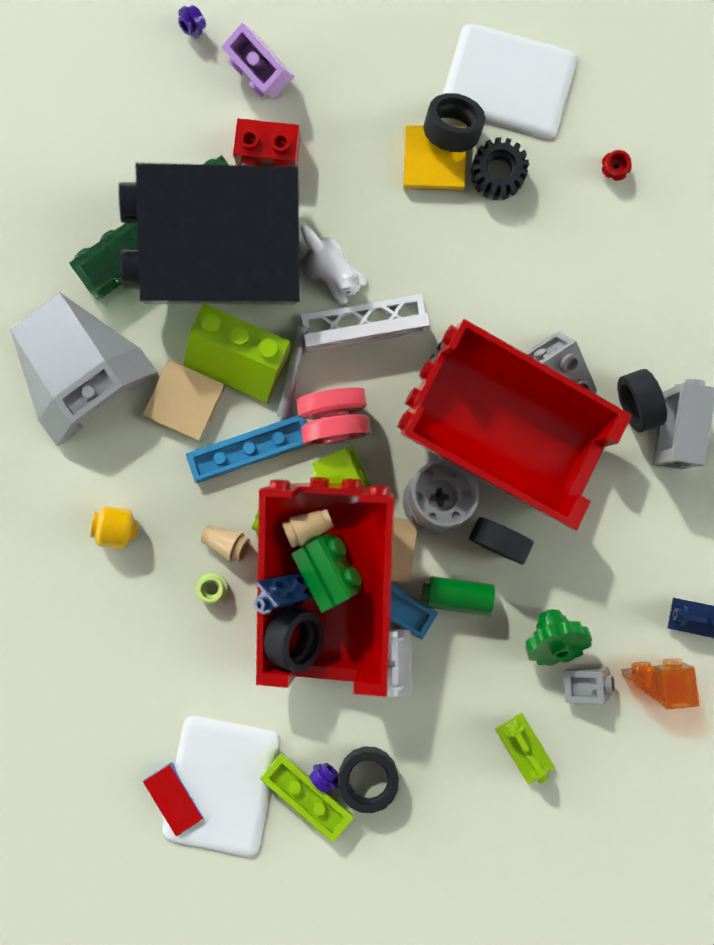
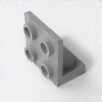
M557 332L525 352L528 356L589 391L597 392L578 343L570 337Z

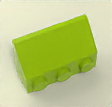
M203 303L189 334L183 366L268 404L290 356L292 345L289 340Z

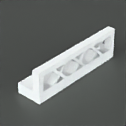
M422 294L301 315L303 326L308 328L307 334H304L307 352L428 332L430 327L428 313H425ZM417 303L418 315L406 317L398 315L404 305ZM391 307H397L395 311L389 309ZM382 309L391 316L389 320L377 322L367 320L374 310ZM367 312L364 317L359 313ZM345 315H353L361 321L358 325L341 328L337 325ZM337 317L334 322H332L331 320L328 319V318ZM323 320L330 325V328L325 331L310 333L309 322Z

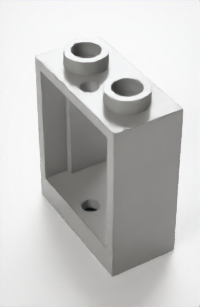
M686 379L684 383L675 384L673 388L663 392L667 407V421L657 429L652 465L682 470L706 465L714 410V387L705 386V381Z

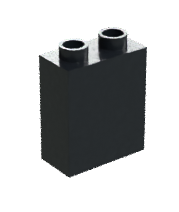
M135 163L136 182H119L121 223H137L138 250L122 249L121 252L122 284L124 289H140V301L144 304H296L300 302L298 167Z

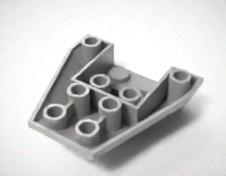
M60 292L10 328L38 421L56 446H60L83 429L80 424L83 419L125 388L134 391L158 373L138 346Z

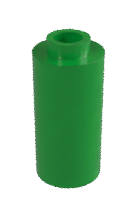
M431 576L429 582L424 581L421 600L427 601L428 608L491 616L495 598V586L493 584Z

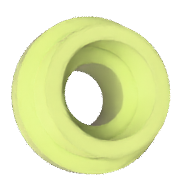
M217 573L203 575L196 585L198 598L209 605H214L224 600L228 592L226 580ZM209 583L217 585L218 591L216 594L208 592L207 586Z

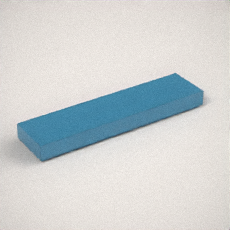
M297 415L186 453L195 483H200L308 446L303 444L301 427L306 424V420Z

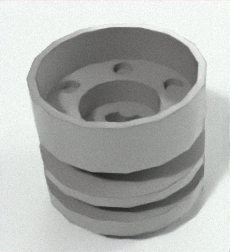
M446 459L431 461L413 476L404 490L402 504L405 515L413 526L425 533L440 534L448 532L472 516L478 505L479 488L476 478L468 471ZM435 494L437 499H442V503L437 506L436 501H431V497Z

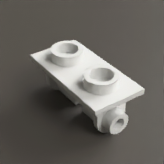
M390 629L388 697H396L398 694H412L411 630Z

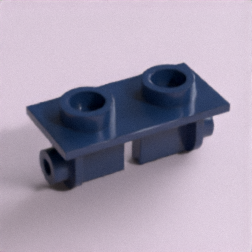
M295 573L257 581L256 585L262 591L255 600L254 607L258 612L268 614L278 607L301 606L306 600L314 598L302 574Z
M673 597L667 628L714 638V606Z

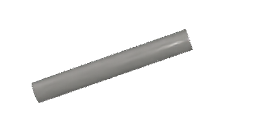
M296 325L277 417L288 419L290 416L305 346L304 334L308 332V328Z

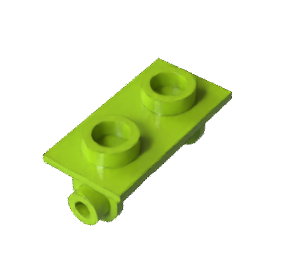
M522 712L495 728L528 785L535 780L540 784L549 780L550 775L548 772L555 769V766Z

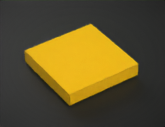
M406 125L403 189L464 191L466 151L449 152L440 149L426 137L423 126Z

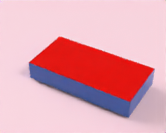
M172 762L144 779V785L175 836H178L204 819L178 776Z

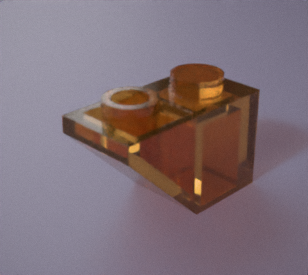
M682 659L662 660L663 665L651 666V662L631 663V668L621 669L622 676L667 710L699 706L695 667L684 663Z

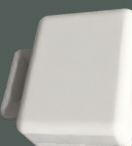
M470 23L465 25L461 31L443 94L458 93L477 102L484 110L485 123L549 140L554 138L558 132L576 68L577 56L573 51Z
M200 716L188 717L183 724L175 769L204 819L178 836H175L164 818L162 828L164 838L170 842L245 857L256 855L261 845L271 789L260 780V777L278 756L280 747L279 735L272 730Z

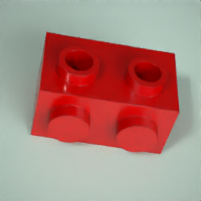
M237 118L233 149L236 165L298 167L301 142L299 125Z

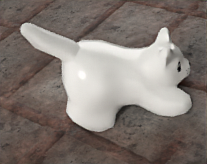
M302 226L303 237L310 247L305 257L301 260L303 272L313 280L317 278L322 279L329 288L334 300L340 305H345L347 295L353 296L358 293L360 287L366 285L367 279L345 259L342 247L337 241L330 237L320 239L308 226Z

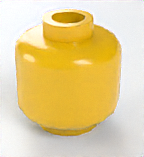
M104 506L100 509L99 513L94 512L90 537L95 538L97 546L125 549L128 546L129 540H136L139 522L133 521V514L129 509Z

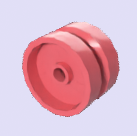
M364 388L331 389L311 393L296 399L299 417L314 420L301 427L304 445L337 444L371 434L369 417L364 414H353L367 406Z

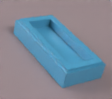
M391 584L390 621L403 629L411 630V634L422 640L438 612L428 608L424 603Z

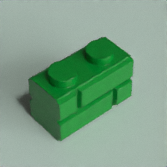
M333 532L321 536L291 553L321 613L364 591L361 586L362 578L356 568L351 567L345 556L346 547L341 539L335 537Z

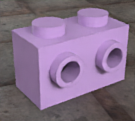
M243 23L238 26L221 46L230 56L228 62L241 75L244 72L251 79L249 85L261 97L267 95L275 99L295 77L262 39Z

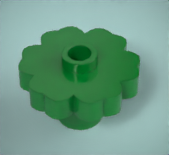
M557 609L547 610L539 614L537 617L538 623L536 624L537 630L533 633L534 637L525 641L529 660H536L537 665L547 666L555 665L559 661L569 662L582 656L583 650L592 646V637L588 627L582 626L579 621H568L567 617L562 615L561 611Z

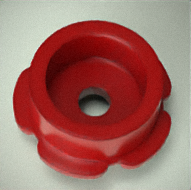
M615 150L606 154L602 159L603 167L601 170L606 178L621 181L631 171V158L625 151ZM618 164L619 168L616 169L613 165Z

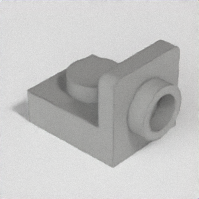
M601 667L599 669L567 668L564 670L566 703L605 704L610 699V695H614L615 680L613 675H609V667Z

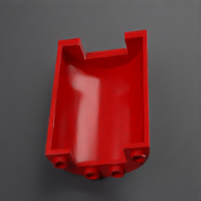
M463 319L456 327L450 325L441 340L444 345L434 361L427 360L419 374V377L423 378L418 389L413 387L404 404L409 406V408L403 413L397 424L400 434L570 529L578 530L591 503L590 500L582 496L583 491L604 448L619 444L632 415L466 319Z
M311 477L310 483L290 484L288 480H270V486L259 489L257 581L301 573L291 553L301 547L300 545L294 548L291 547L282 523L290 521L289 517L327 509L334 527L328 529L327 532L319 537L333 532L335 537L342 540L346 547L345 556L351 567L356 568L362 578L361 586L364 591L321 613L315 599L306 600L303 605L296 606L319 615L324 628L323 646L319 656L312 666L303 672L294 673L270 663L265 654L264 640L266 630L271 619L283 608L278 607L268 614H262L257 611L256 685L288 688L295 677L354 682L353 694L387 697L394 494L390 492L389 486H363L360 479H342V484L329 483V478ZM257 586V597L259 596V594H260L261 591H262L258 586ZM300 623L293 630L290 637L289 655L296 648L299 641Z

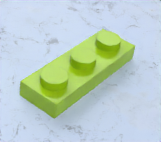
M282 751L260 777L262 782L332 843L354 818V814L330 793L325 794L318 790L311 782L309 775Z

